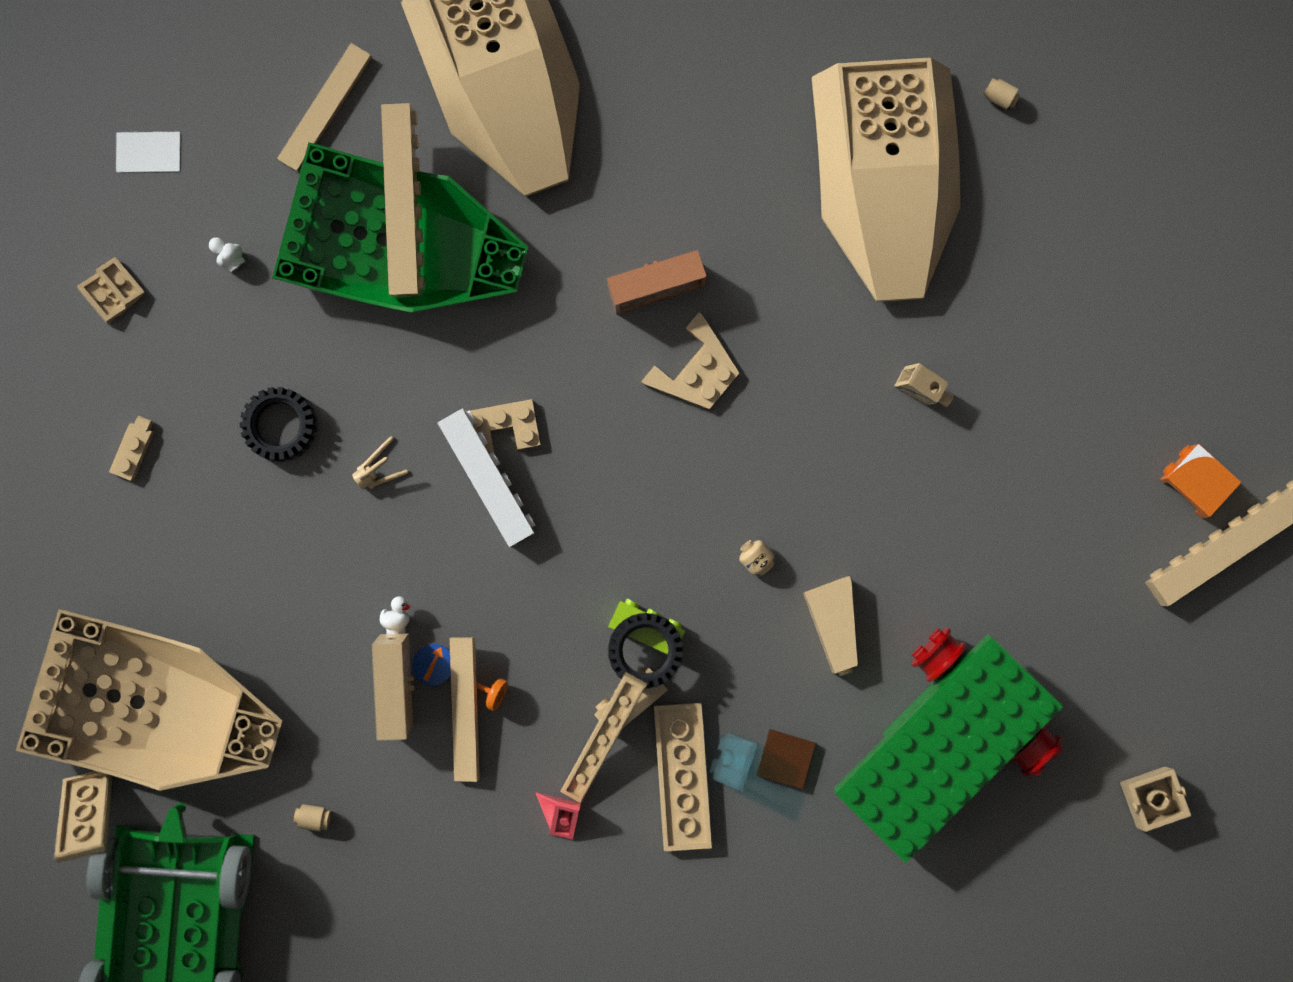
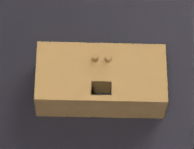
M409 633L380 634L372 644L377 740L407 739L413 728L412 691L414 686H411V681H414V676H411Z

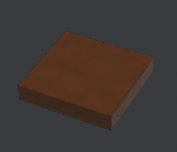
M769 729L756 775L803 789L816 743Z

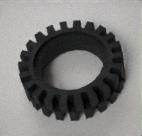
M270 387L267 391H259L258 396L253 395L250 398L252 401L244 406L246 408L245 413L241 412L240 417L243 418V421L239 422L240 428L243 429V432H240L241 436L245 438V444L251 448V451L265 459L284 462V460H293L295 456H301L303 450L309 449L310 441L315 439L313 434L317 432V426H315L317 418L313 414L315 412L313 407L309 405L305 398L293 390L278 387L277 389ZM273 404H288L298 414L300 421L298 433L293 440L285 445H269L259 434L258 420L260 415L267 407Z
M640 613L626 618L615 628L608 644V658L612 669L620 679L627 672L647 684L645 689H650L668 682L676 674L683 658V644L678 631L667 619L656 614ZM651 628L657 630L666 639L668 656L663 666L655 672H637L630 668L624 659V642L628 635L636 629Z

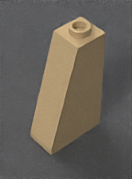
M850 576L803 592L832 673L836 674L839 672L840 676L853 672L852 667L858 665L852 581Z

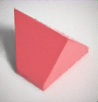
M535 792L549 825L550 835L573 840L581 803Z

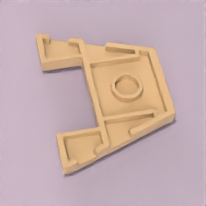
M699 312L686 327V330L704 344L675 380L669 378L654 365L641 383L710 410L739 375V372L709 324Z

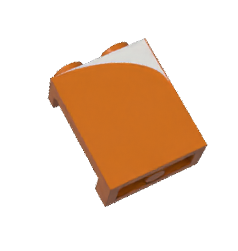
M1200 444L1187 445L1178 454L1180 458L1175 464L1173 462L1170 463L1163 470L1165 475L1160 480L1163 483L1168 482L1196 507L1195 513L1201 518L1211 517L1241 484V481Z

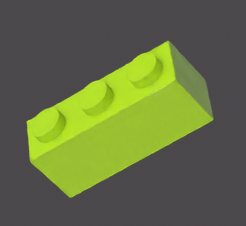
M626 599L625 603L619 602L608 627L615 630L623 620L635 614L651 613L659 616L661 614L651 609H648L647 612L638 609L640 604ZM669 619V622L676 628L682 639L685 633L681 629L683 624ZM640 628L628 635L637 641L668 654L666 639L657 630Z

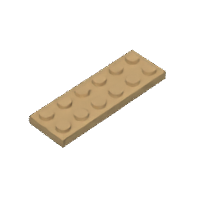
M702 703L654 706L664 851L712 848Z

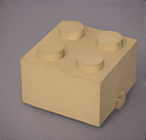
M1162 767L1120 782L1136 828L1147 832L1191 816L1184 798L1186 791L1183 787H1180L1174 769Z

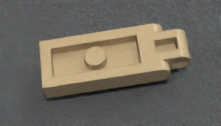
M138 416L135 423L128 425L110 468V473L134 482L154 433L150 430L153 424L152 420Z

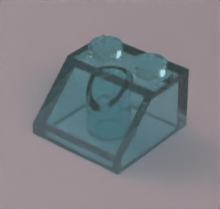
M728 731L726 736L721 735L717 747L721 752L718 759L714 758L710 768V772L713 773V779L743 791L758 744L752 739Z

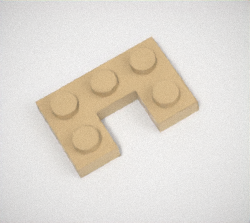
M532 399L470 411L476 421L473 424L477 433L482 431L488 441L485 447L489 454L492 452L495 454L491 432L509 428L514 429L517 450L541 446Z

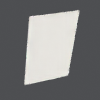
M118 132L116 134V172L180 171V132Z

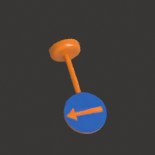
M435 643L427 644L420 648L415 654L412 663L413 673L421 683L429 686H437L446 682L451 676L450 651L443 645ZM498 679L491 688L477 682V689L488 694L486 707L489 710L496 711L502 703L508 689L509 682L507 680Z

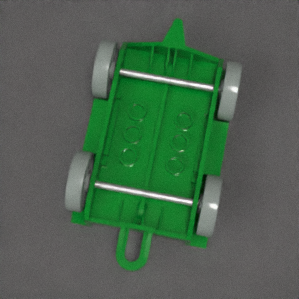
M178 803L175 807L168 810L160 832L138 831V827L115 826V837L107 838V850L92 854L89 859L87 889L92 899L99 900L94 959H100V961H90L85 966L79 982H242L241 964L237 962L240 921L250 889L255 835L233 833L228 837L186 834L183 813L186 811L184 803Z

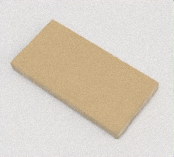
M93 771L63 779L54 856L57 863L107 850L113 775Z

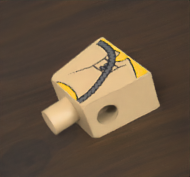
M920 363L905 366L894 385L895 388L927 405L940 403L948 407L954 398V395L945 390L948 382Z

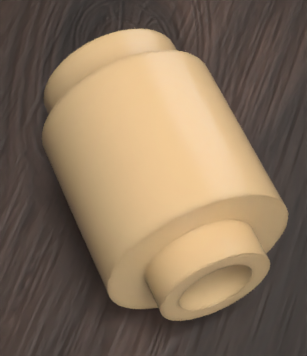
M992 78L984 93V96L988 97L987 100L1006 110L1009 106L1014 108L1020 97L1017 94L1018 88L1001 79L996 80Z
M302 804L300 809L296 808L294 823H297V828L320 832L322 829L328 830L331 811L326 810L325 807Z

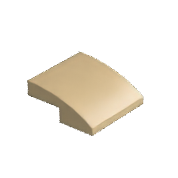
M116 257L97 268L95 275L77 286L79 292L106 324H109L123 314L145 294L143 289Z

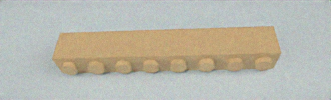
M410 103L382 104L389 295L392 298L422 297L421 290H425L424 276H421L420 267H424L423 252H420L419 243H423V231L419 229L418 220L422 219L421 205H418V196H421L420 181H417V172H420V160L416 158V149H419L418 134H415V125H418L417 110L414 111Z
M1293 480L1286 484L1287 489L1280 492L1278 490L1266 497L1268 500L1262 505L1258 503L1247 510L1249 514L1243 518L1238 516L1228 522L1229 527L1225 530L1219 529L1208 536L1210 540L1204 544L1199 542L1190 547V553L1186 556L1179 555L1169 562L1170 566L1166 569L1160 568L1151 573V579L1145 583L1161 606H1170L1292 525Z

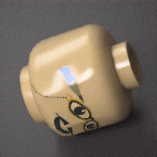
M749 540L740 548L742 553L739 560L751 574L764 575L773 567L774 553L762 540L754 542Z

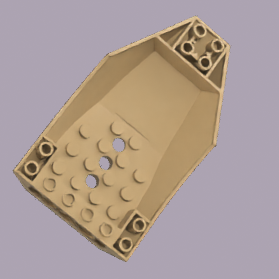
M403 0L401 2L451 134L525 197L569 181L580 82L549 0ZM475 3L483 4L480 10L471 9ZM484 22L491 24L486 30L479 29V26ZM490 42H497L500 44V48L497 52L491 53L487 51V45Z
M933 58L837 63L812 77L820 171L821 218L876 302L923 299L960 210L959 148L950 68ZM890 101L894 104V108L886 109L882 106V103ZM891 122L896 125L897 129L889 131L884 125ZM889 144L897 145L899 153L897 155H889L886 152V146Z
M59 609L16 751L95 770L161 791L268 768L282 719L200 648L134 628ZM87 683H93L97 687V693L94 696H87L84 693V686ZM111 689H116L121 693V699L118 702H111L108 699V692ZM135 695H140L145 700L144 706L140 709H135L131 706V698Z

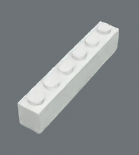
M462 408L437 422L508 546L510 547L533 534L534 530L532 528L536 526L530 514L524 515L520 507L524 505L517 493L513 495L509 489L512 483L507 474H501L497 466L500 465V462L494 452L489 454L485 445L488 444V441L482 431L477 433L473 424L476 421L470 410L465 412Z

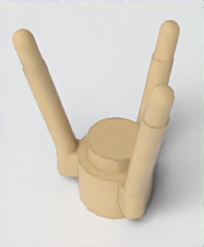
M393 436L389 437L362 465L357 467L358 471L352 474L355 482L362 490L366 487L373 489L377 485L409 473L408 470H404L374 480L377 478L375 470L387 462L388 457H384L372 467L369 465L394 440Z

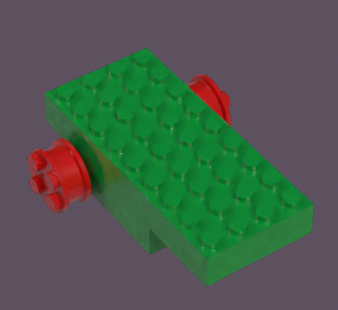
M949 627L943 630L937 628L929 636L930 641L924 647L920 645L912 653L914 659L911 662L913 667L918 666L927 675L926 680L928 682H933L882 732L884 738L833 788L835 794L905 864L1008 761H1015L1022 768L1021 773L1024 776L1031 774L1037 776L1044 770V764L1051 758H1056L1063 750L1060 747L1062 738L1059 735L1054 736L1047 729V723L1063 706L988 634L969 651L965 649L966 644L964 642L959 643L950 634L951 629Z

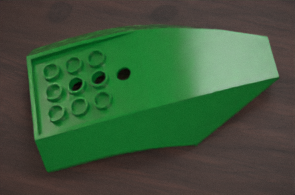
M308 142L272 279L346 299L413 313L517 293L528 246L450 176L422 171L417 172V181H420L421 196H418V205H421L422 219L418 220L419 229L423 231V243L419 244L420 252H423L424 267L420 268L421 276H424L425 290H421L422 297L392 298L389 295L387 246H380L376 241L379 234H386L384 163ZM337 221L344 225L343 232L338 234L331 230L332 223ZM357 228H363L367 231V237L363 240H358L353 235L354 231Z

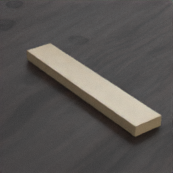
M352 43L349 45L277 158L278 161L296 172L300 171L308 142L318 143L371 60L372 56Z
M475 637L450 638L454 781L477 782L480 780Z
M627 672L624 674L560 791L561 793L579 803L583 801L647 685L645 682Z

